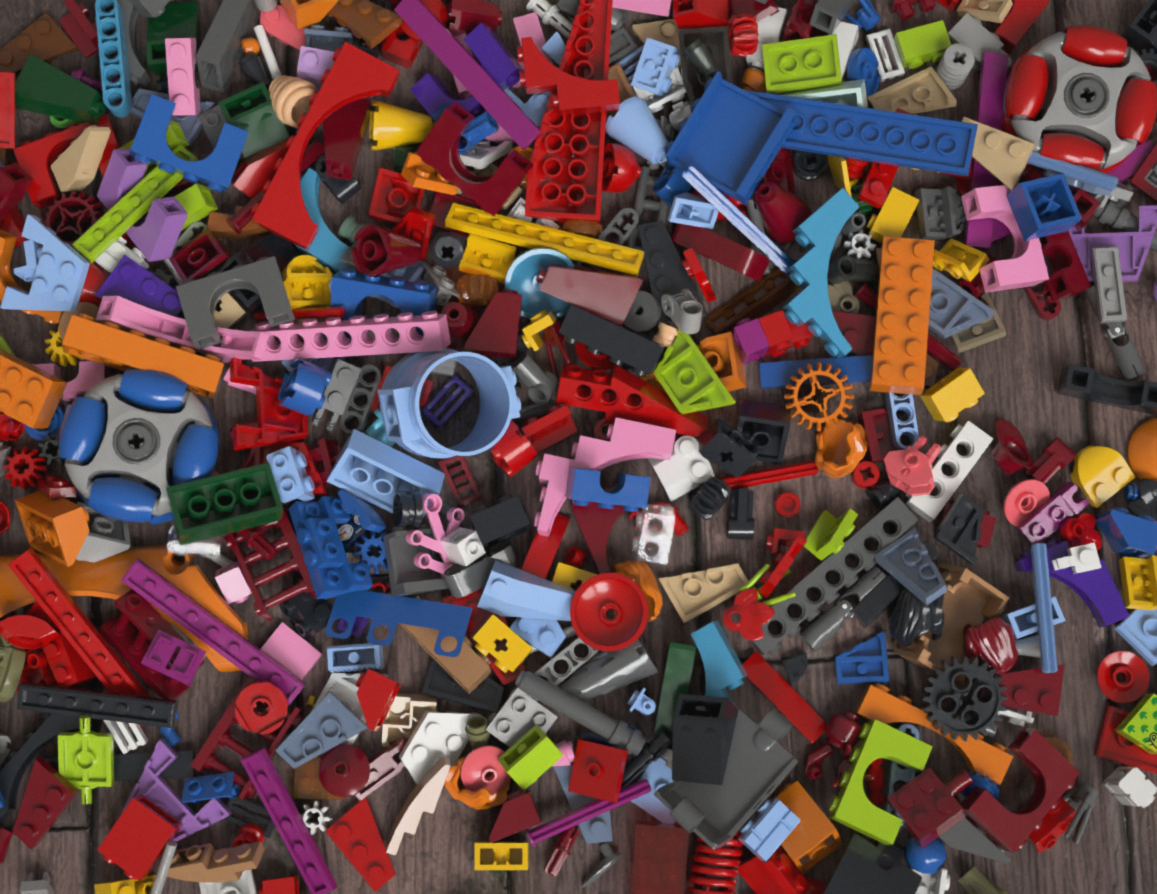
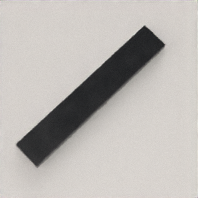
M21 682L18 687L17 709L76 717L89 715L92 719L173 728L175 726L177 700Z
M195 750L175 751L179 756L160 774L163 779L195 777V769L190 766L195 759ZM153 753L114 755V781L139 780L145 770L146 763ZM58 758L45 759L59 772Z

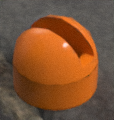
M253 37L241 39L245 56L251 53L258 55L260 44L257 39Z

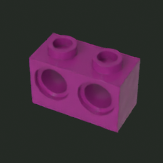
M746 318L737 322V327H734L732 333L743 365L765 357L770 345L758 318L752 321L750 318Z

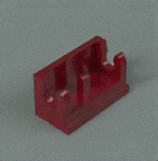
M886 408L861 412L858 419L860 425L865 430L867 460L874 464L882 463L888 452L894 451Z

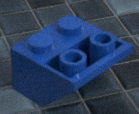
M1114 507L1096 516V522L1113 552L1133 558H1144L1155 554L1157 523L1154 522L1153 517L1129 515L1128 510Z

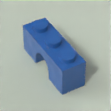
M569 467L566 498L573 500L574 505L588 506V502H597L599 508L613 509V505H623V510L638 512V507L647 508L651 477L619 473L616 487L611 491L605 492L600 486L601 471Z

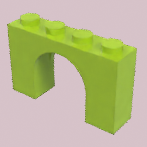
M171 120L166 133V141L170 150L173 151L179 144L183 147L189 144L180 124ZM134 139L126 143L119 149L131 148ZM149 162L143 178L157 165ZM197 183L175 196L188 212L181 231L188 228L192 223L208 216L210 212L218 210L210 190L206 186Z
M874 719L869 721L868 724L864 723L859 734V737L862 738L858 748H853L849 757V761L852 762L848 772L844 771L840 778V792L838 796L834 795L828 809L831 813L829 818L885 845H893L903 819L874 806L868 800L863 789L864 773L867 767L878 758L889 759L915 772L923 771L933 746Z

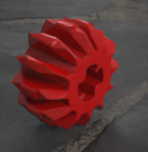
M746 13L732 15L727 26L729 51L734 56L739 57L753 55L757 51L759 43L758 25L756 24L755 17L752 14Z
M27 446L23 447L22 452L17 448L14 449V457L6 456L10 463L2 466L4 470L9 471L5 474V479L11 480L13 487L20 485V488L23 490H27L29 485L36 488V480L45 479L41 473L48 471V467L43 466L47 461L46 458L39 457L40 451L37 449L31 451ZM27 464H28V465H29V469H25L24 472H23V471H22V468H23V467H27Z

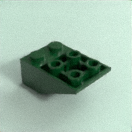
M198 1L166 4L164 6L165 11L156 18L148 17L146 36L147 63L155 76L167 74L166 38H196V50L198 53L201 46ZM197 63L195 64V72L198 71Z
M264 82L218 102L228 124L249 132L242 149L245 159L290 138L284 124L273 110L270 95Z

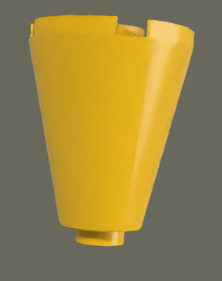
M372 100L371 105L376 107L375 111H370L369 139L374 140V145H370V150L376 151L422 143L436 122L432 121L431 116Z

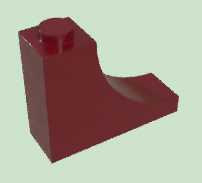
M616 485L613 486V487H610V488H608V489H606V490H604V491H605V492L611 491V490H613V489L616 487ZM588 502V506L570 504L598 573H610L606 558L607 540L616 522L628 511L623 510V505H613V509L599 508L597 502Z

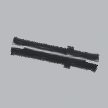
M663 728L653 740L643 745L642 750L637 756L625 765L621 789L627 787L653 761L656 762L661 757L660 754L673 743V734L669 730Z

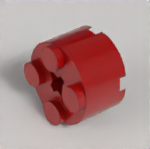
M512 420L502 438L488 449L492 453V460L499 468L503 469L509 478L538 457L532 444L525 435L523 436L519 432L518 426Z

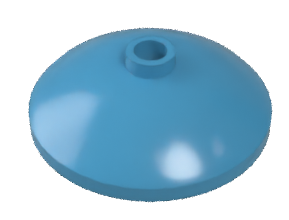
M551 248L530 249L519 255L507 271L505 290H514L518 292L517 294H522L521 315L527 319L532 318L533 315L546 309L547 313L554 310L557 317L560 318L568 312L571 306L570 303L539 290L537 286L539 283L536 281L537 275L541 267L546 268L547 263L575 266L571 259L558 250Z

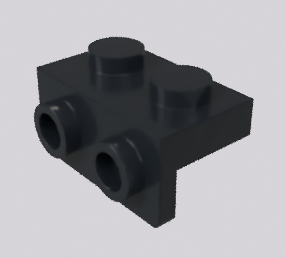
M305 591L279 604L282 613L285 616H289L295 624L296 631L299 635L305 637L307 641L312 640L318 632L327 627L332 611L331 606L325 599H315L310 592L305 593Z

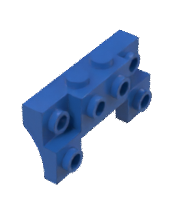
M322 496L318 502L296 501L289 508V512L316 598L328 599L348 592L369 590L373 583L366 563L348 562L336 524H346L351 519L350 514L343 510L340 497Z

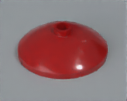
M601 573L587 579L575 592L570 605V619L574 631L585 644L600 651L613 652L629 647L639 639L648 622V602L642 589L632 579L618 573ZM609 610H614L616 612V615L613 619L607 618V612Z

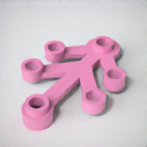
M425 493L421 496L423 512L427 513L435 540L423 535L419 530L411 529L406 534V541L411 545H421L440 553L443 563L431 559V556L427 553L419 552L414 557V564L419 568H429L441 573V578L444 579V571L455 565V563L449 562L440 540L459 527L460 523L464 520L465 514L460 508H450L447 512L449 524L446 532H444L438 515L442 507V500L437 494ZM457 511L458 516L454 519V514ZM416 533L417 539L413 541V536ZM422 557L425 558V562L423 564H421Z

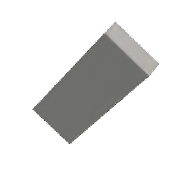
M1118 246L1092 248L1090 251L1099 323L1124 322L1127 320Z

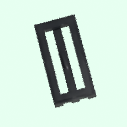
M239 795L229 799L226 806L230 811L232 810L268 825L267 830L261 829L265 837L271 838L272 831L275 828L272 819H266L233 804L237 801L269 815L265 806L249 799L242 800L238 797ZM232 815L224 818L241 827L245 824H251Z

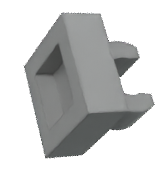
M47 872L43 873L42 880H36L34 873H30L28 881H22L20 886L21 894H54L55 891L50 884L51 879Z

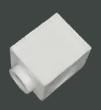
M459 527L440 540L451 563L467 566L486 553L475 530Z

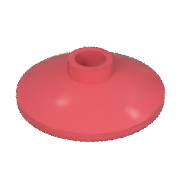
M1026 479L1013 486L1004 501L1006 519L1012 525L1018 527L1050 499V493L1046 485L1036 479Z
M490 745L481 746L471 751L465 757L461 765L460 776L467 790L474 792L483 787L497 793L506 786L511 776L497 760L505 753L502 749ZM487 772H493L491 776L484 777Z

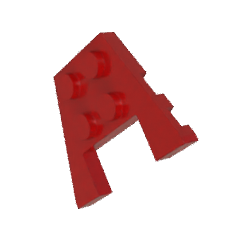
M233 357L229 362L230 382L256 387L258 428L235 425L232 429L233 450L305 439L308 435L307 416L278 404L281 401L278 399V394L283 379L278 377L273 379L263 374L261 369L255 366L250 368L241 364L242 360Z

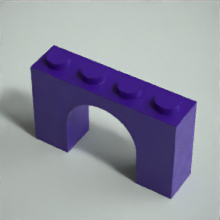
M480 23L463 39L479 59L482 67L503 90L514 86L520 81L519 71H524V69L490 26ZM427 73L410 89L434 121L432 113L446 102H451L452 104L456 101L474 117L485 112V108L474 96L464 100L455 99L436 75Z

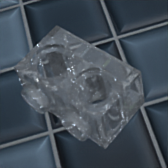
M647 504V508H642V512H637L636 527L639 528L638 536L633 537L632 551H636L637 561L668 564L675 522L673 507ZM653 518L661 520L657 525H650L648 523ZM649 542L657 544L655 548H645V545Z

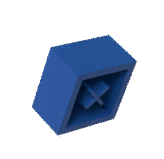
M1064 173L1022 182L1006 195L1024 241L1066 232L1082 219Z

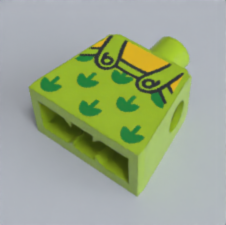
M1155 693L1145 694L1115 729L1118 734L1150 754H1157V695Z

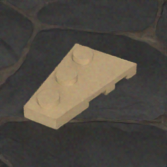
M964 117L962 122L978 124L972 158L978 161L1012 191L1018 184L1035 144Z

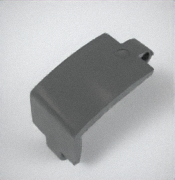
M771 707L770 712L759 724L741 709H738L722 785L673 781L657 789L654 793V796L672 811L670 815L689 833L694 831L714 850L726 845L798 763V759L780 744V741L791 729L792 724L773 707Z

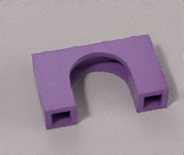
M131 148L114 149L97 193V197L108 210L142 180L147 165L135 161V156L130 155ZM175 197L154 199L147 217L143 215L126 233L149 262L169 259L188 212Z

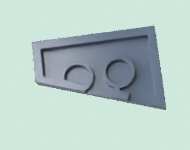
M915 528L875 555L876 562L924 604H930L947 592L946 583L935 563L930 559L928 551L919 539Z
M329 692L276 749V752L296 769L366 730L368 727L337 697Z
M573 765L555 766V772L572 811L598 800L597 798L568 791ZM610 810L578 824L587 844L613 841Z

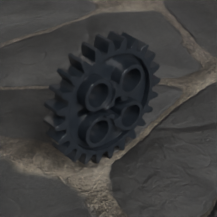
M962 654L960 662L954 656H951V664L949 665L944 660H941L943 668L939 670L933 666V671L936 675L934 677L926 675V678L931 683L930 685H922V688L928 692V694L920 696L923 701L928 702L922 706L924 711L930 712L927 714L926 719L928 721L935 720L932 727L935 730L941 728L940 733L943 736L950 732V737L953 740H956L959 734L963 741H967L968 734L977 740V732L979 731L987 736L986 727L989 726L992 729H996L993 720L1002 721L1003 719L998 715V712L1007 710V708L1001 705L1002 701L1008 700L1007 696L1001 694L1007 687L1004 684H998L1002 681L1003 677L999 674L994 675L997 669L993 666L987 668L988 662L985 660L978 664L976 656H972L969 662L964 654ZM964 674V682L959 686H955L954 680L956 676ZM973 678H977L976 682L972 684ZM982 687H986V696L978 699V690ZM961 695H964V696L967 695V696H968V700H967V701L961 700V699H960V696H961ZM946 697H951V705L947 708H941V701ZM969 710H973V718L969 721H964V714ZM956 712L955 718H952V714Z

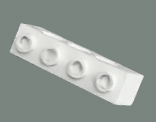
M967 421L963 426L958 424L950 434L953 438L948 446L946 444L941 446L937 456L938 460L932 466L931 472L934 485L938 490L937 496H911L906 494L909 499L905 505L928 522L936 518L993 440L992 437L970 421ZM958 444L966 448V456H961L957 453L956 446ZM942 464H947L952 468L951 476H946L942 473Z

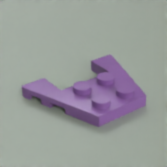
M1157 205L1139 206V232L1085 234V226L1081 231L1075 227L1068 230L1090 283H1094L1090 250L1092 248L1118 246L1122 282H1138L1157 228Z
M161 739L157 742L151 758L144 767L143 774L133 788L121 813H123L133 797L142 793L183 823L172 840L176 842L228 817L232 812L219 798L211 799L197 814L186 803L181 802L182 798L160 776L179 755L164 739Z

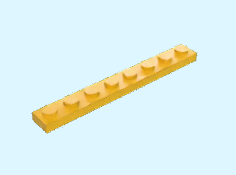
M456 203L452 204L445 220V227L529 249H555L565 254L569 259L638 276L645 251L499 214L492 216L483 210Z

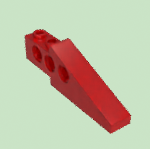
M563 365L556 402L558 404L606 412L605 421L615 422L616 418L674 429L676 434L699 437L707 429V416L698 411L686 414L680 413L668 394L617 365L614 366L613 374L601 369L590 370L581 368L578 365ZM581 385H587L589 388H584ZM606 389H611L614 392H608ZM631 394H638L639 396H638V397H635V396H632Z

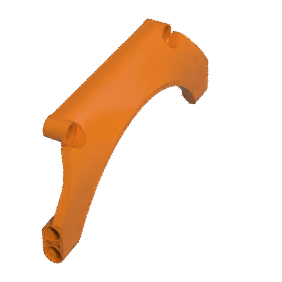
M171 544L130 547L126 551L95 563L75 559L73 565L69 567L43 553H36L70 596H95L115 600L132 589L122 582L121 579L139 558L249 640L246 622L219 595L199 566L190 564L194 559V552L187 544L182 546ZM175 552H181L185 555L184 563H180L175 559ZM21 554L0 555V618L11 611L37 602L7 565ZM150 603L166 621L186 634L200 649L206 651V656L220 672L242 671Z

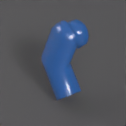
M177 710L175 720L179 717V713ZM158 727L159 732L171 748L181 742L182 739L174 728Z

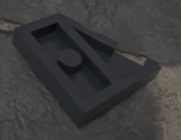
M959 494L933 535V538L969 564L976 565L978 557H975L977 541H980V524L983 520L984 508L966 495Z

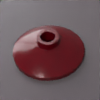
M350 744L337 745L330 749L323 756L319 765V779L322 786L327 792L337 797H350L357 794L365 787L370 776V763L366 754L358 747ZM341 765L346 767L343 774L338 773V768Z

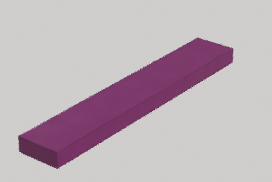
M265 748L241 758L240 760L311 894H325L338 887Z

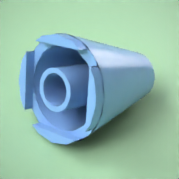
M635 96L626 99L620 104L616 115L608 117L605 126L606 133L652 164L665 162L667 160L665 151L669 142L646 101Z

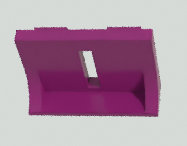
M158 630L141 664L192 687L195 674L207 652ZM177 647H180L181 650L170 670L166 669Z

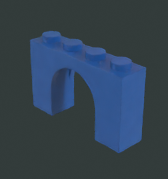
M151 94L131 147L130 155L135 156L134 160L142 164L148 165L151 162L159 165L158 169L163 172L173 174L175 171L183 174V179L189 182L197 183L201 181L208 184L207 188L215 192L227 191L249 132L224 123L217 145L207 158L194 162L182 160L170 150L166 141V133L174 114L176 103Z
M342 268L332 276L330 307H344L345 315L340 318L341 320H349V318L354 316H362V306L365 297L382 295L394 301L401 313L410 312L413 313V316H420L424 312L435 311L437 286L429 285V282L422 280L410 282L405 281L403 277L392 276L390 278L380 275L368 276L367 274L356 272L353 268ZM416 327L417 333L424 336L423 330L420 327ZM344 331L345 336L351 338V335Z

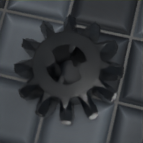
M716 476L711 477L693 497V500L690 502V508L700 518L702 517L706 521L710 520L731 495V488L722 479Z

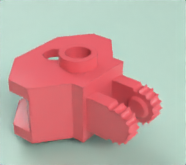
M924 436L919 437L912 447L908 446L906 450L889 451L884 458L885 469L891 485L911 496L929 495L935 487L931 472L932 463L938 456L941 446L935 443L926 455L921 453L928 440Z

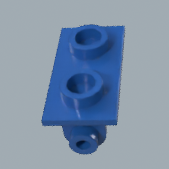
M234 772L186 778L181 802H192L195 804L199 801L214 798H234L235 795L239 794V786L233 784Z

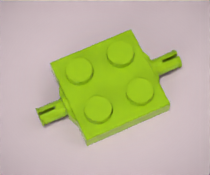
M89 715L79 717L80 731L60 732L58 735L59 773L74 787L81 789V804H91L93 802V788L112 787L114 784L113 733H96L91 731V716Z

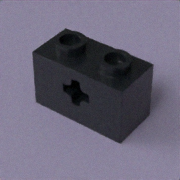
M719 418L699 436L700 454L705 459L719 465L724 472L731 473L737 478L758 460L757 444Z

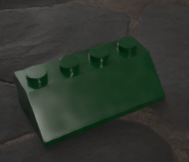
M269 462L166 488L179 546L282 520L283 507Z

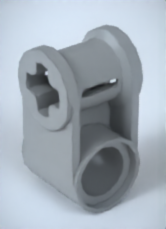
M685 288L680 293L673 295L664 294L662 296L661 304L664 313L671 318L681 332L695 334L700 330L703 306L695 299L689 289Z

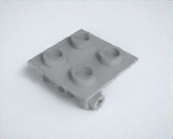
M516 687L498 713L493 712L488 719L490 723L485 730L511 747L536 724L546 733L558 717Z

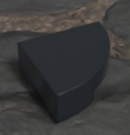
M806 652L781 661L790 685L798 682L806 671L808 663Z

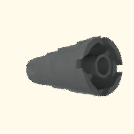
M640 636L636 642L625 649L613 652L600 651L590 658L583 667L570 675L560 685V688L586 702L601 694L606 695L623 686H630L659 672V668L652 653L648 651L645 641Z

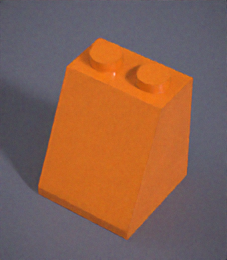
M796 781L793 784L785 785L780 790V794L775 798L780 800L801 820L780 847L802 875H804L843 843L834 825L801 784Z

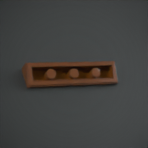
M776 268L763 277L760 282H756L706 317L703 322L713 336L733 332L734 327H737V322L746 318H750L751 321L760 318L797 292L800 286L791 280L790 272L786 274L779 268Z

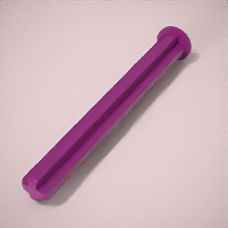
M642 779L620 789L618 803L598 799L531 830L527 828L526 832L533 848L536 847V843L649 793L651 791L650 784L647 779Z

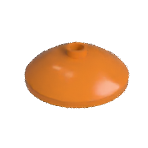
M1157 418L1150 419L1137 427L1127 445V461L1131 471L1139 481L1141 479H1150L1157 482Z

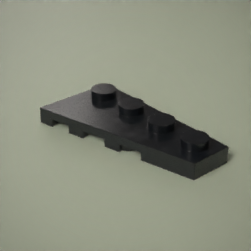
M663 221L638 225L642 251H645L644 262L651 294L658 299L661 305V317L658 324L659 322L672 321L662 308L661 298L664 294H677L682 289L687 288L700 304L702 302ZM703 306L702 315H703V314H707V312H706L704 306Z

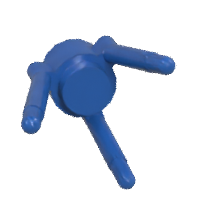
M858 0L863 7L856 13L858 19H855L848 13L844 18L854 25H858V30L863 27L868 31L881 20V17L870 0Z

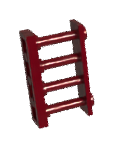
M283 503L282 520L254 528L265 531L273 526H280L283 534L280 535L279 539L271 542V544L276 547L277 551L284 547L286 549L290 548L293 556L289 557V561L255 577L250 564L264 557L257 550L245 555L240 542L244 541V538L238 533L233 532L224 536L228 548L234 550L256 600L252 604L257 615H262L267 621L273 620L270 608L304 591L305 593L310 592L316 599L309 572L304 563L303 553L297 541L293 522ZM294 569L295 571L300 570L303 578L299 580V583L264 599L259 586Z
M131 589L114 601V604L122 611V614L117 615L101 626L98 632L161 699L176 700L187 692L189 686L141 664V661L150 646L146 642L147 639L152 643L158 630L184 642L186 641L144 597ZM129 621L140 630L139 633L129 624ZM177 647L170 660L172 665L181 650L180 647Z
M250 676L247 677L190 765L197 771H205L206 768H212L218 773L234 772L233 782L243 788L238 796L242 800L248 799L249 796L253 797L257 793L251 779H247L218 760V756L215 754L220 746L224 747L225 745L243 757L255 752L233 738L232 733H230L234 724H239L235 716L236 699L246 685L255 682ZM258 701V702H257V703H259L260 705H262V706L265 707V708H266L267 706H269L266 702H265V703H262L261 701ZM295 707L293 712L287 710L286 723L278 735L274 732L268 734L256 733L272 743L267 751L271 761L277 753L276 749L285 741L292 728L295 730L303 721L304 717L301 714L304 709L301 707Z

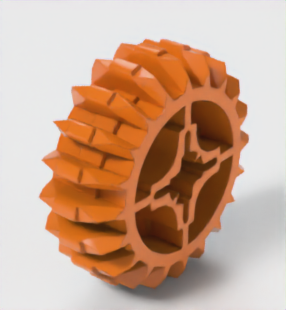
M821 362L817 363V370L814 371L812 365L807 364L808 373L805 374L799 368L797 371L801 378L798 379L794 375L790 377L796 383L795 386L786 385V389L793 391L792 394L784 395L785 399H792L793 403L787 404L786 408L794 407L796 411L791 413V418L799 414L801 418L797 424L801 425L804 420H807L806 429L808 430L811 429L812 423H816L817 431H821V423H825L827 430L831 429L829 421L833 420L836 425H839L838 415L847 418L848 415L842 411L843 407L852 409L851 404L845 403L846 399L854 398V395H846L845 392L852 389V385L843 386L842 382L846 381L848 377L845 375L839 379L837 377L841 371L839 368L833 374L830 373L831 364H827L825 371L821 370ZM816 376H824L831 379L837 387L831 389L822 388ZM809 378L811 393L804 398L798 399L800 385ZM814 384H816L817 390H821L825 394L832 393L822 399L823 409L821 404H817V401H806L815 395L816 389ZM840 394V402L837 409L829 415L826 404L827 400ZM815 405L821 414V418L807 415L801 409V406Z

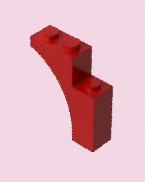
M532 37L521 38L522 46H517L518 62H523L524 71H519L521 87L526 86L527 94L557 91V93H552L553 108H558L559 116L619 110L620 100L617 79L588 80L570 75L551 64L540 53Z

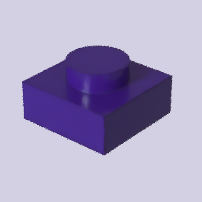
M356 616L350 635L362 639L370 618ZM341 618L337 630L345 632L348 628V622Z

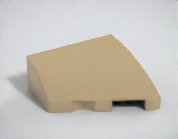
M398 693L383 723L382 747L390 746L391 742L401 737L409 738L424 712L436 711L437 698L427 695Z

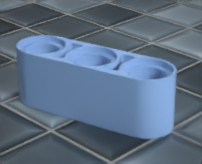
M885 392L889 428L894 449L896 451L906 450L908 446H904L900 442L901 435H906L910 438V447L919 439L913 395L903 394V396L898 397L894 393ZM896 411H904L907 415V421H900L896 416Z

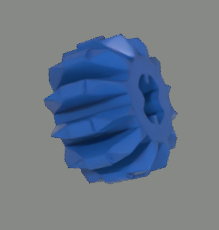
M371 531V539L363 534L361 537L365 543H355V546L360 548L361 551H356L353 554L355 557H362L357 563H367L369 572L374 566V572L380 574L381 565L388 571L383 536L387 535L385 532H382L377 539V533ZM373 547L382 549V551H379L381 555L378 558L375 556L370 557V554L373 553L370 550Z

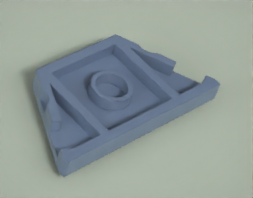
M933 268V291L930 298L929 329L945 339L993 317L994 310Z

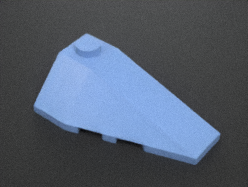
M495 560L477 607L499 616L571 621L570 605L576 591Z

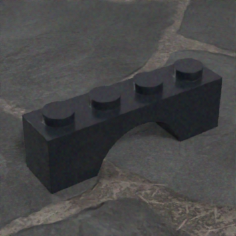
M1069 364L1061 370L1057 392L1059 395L1157 415L1156 382L1113 379L1100 375L1095 369Z

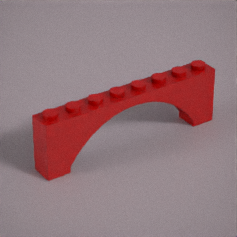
M347 42L344 43L342 48L338 47L332 58L335 62L331 70H325L320 81L323 83L320 91H314L309 101V104L312 105L307 114L303 113L297 124L300 128L296 136L291 135L286 144L288 151L285 157L278 159L274 167L276 174L273 180H267L262 191L265 193L262 201H257L251 211L254 224L307 251L319 231V226L312 222L306 210L300 181L301 163L311 136L327 117L341 107L367 97L379 95L389 97L400 76L399 70Z

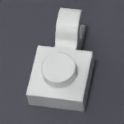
M1095 543L1067 549V557L1052 560L1054 571L1072 567L1073 574L1101 568Z

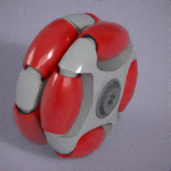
M1092 25L1068 26L1063 32L1052 34L1027 49L1015 60L1009 69L1010 75L1006 81L1003 100L1002 132L1035 144L1033 151L1040 153L1041 156L1065 161L1077 166L1082 165L1108 174L1119 167L1136 149V146L1143 145L1152 130L1157 113L1156 84L1150 81L1151 77L1142 59L1130 46H1127V39L1111 30Z

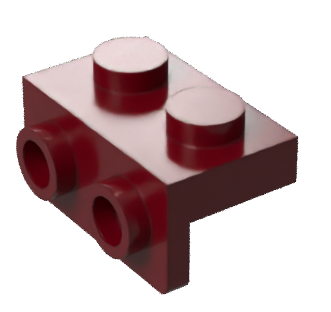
M66 0L64 4L70 13L61 18L59 22L84 57L89 58L99 51L97 23L95 21L89 22L87 17L90 13L82 2L77 5L74 0Z

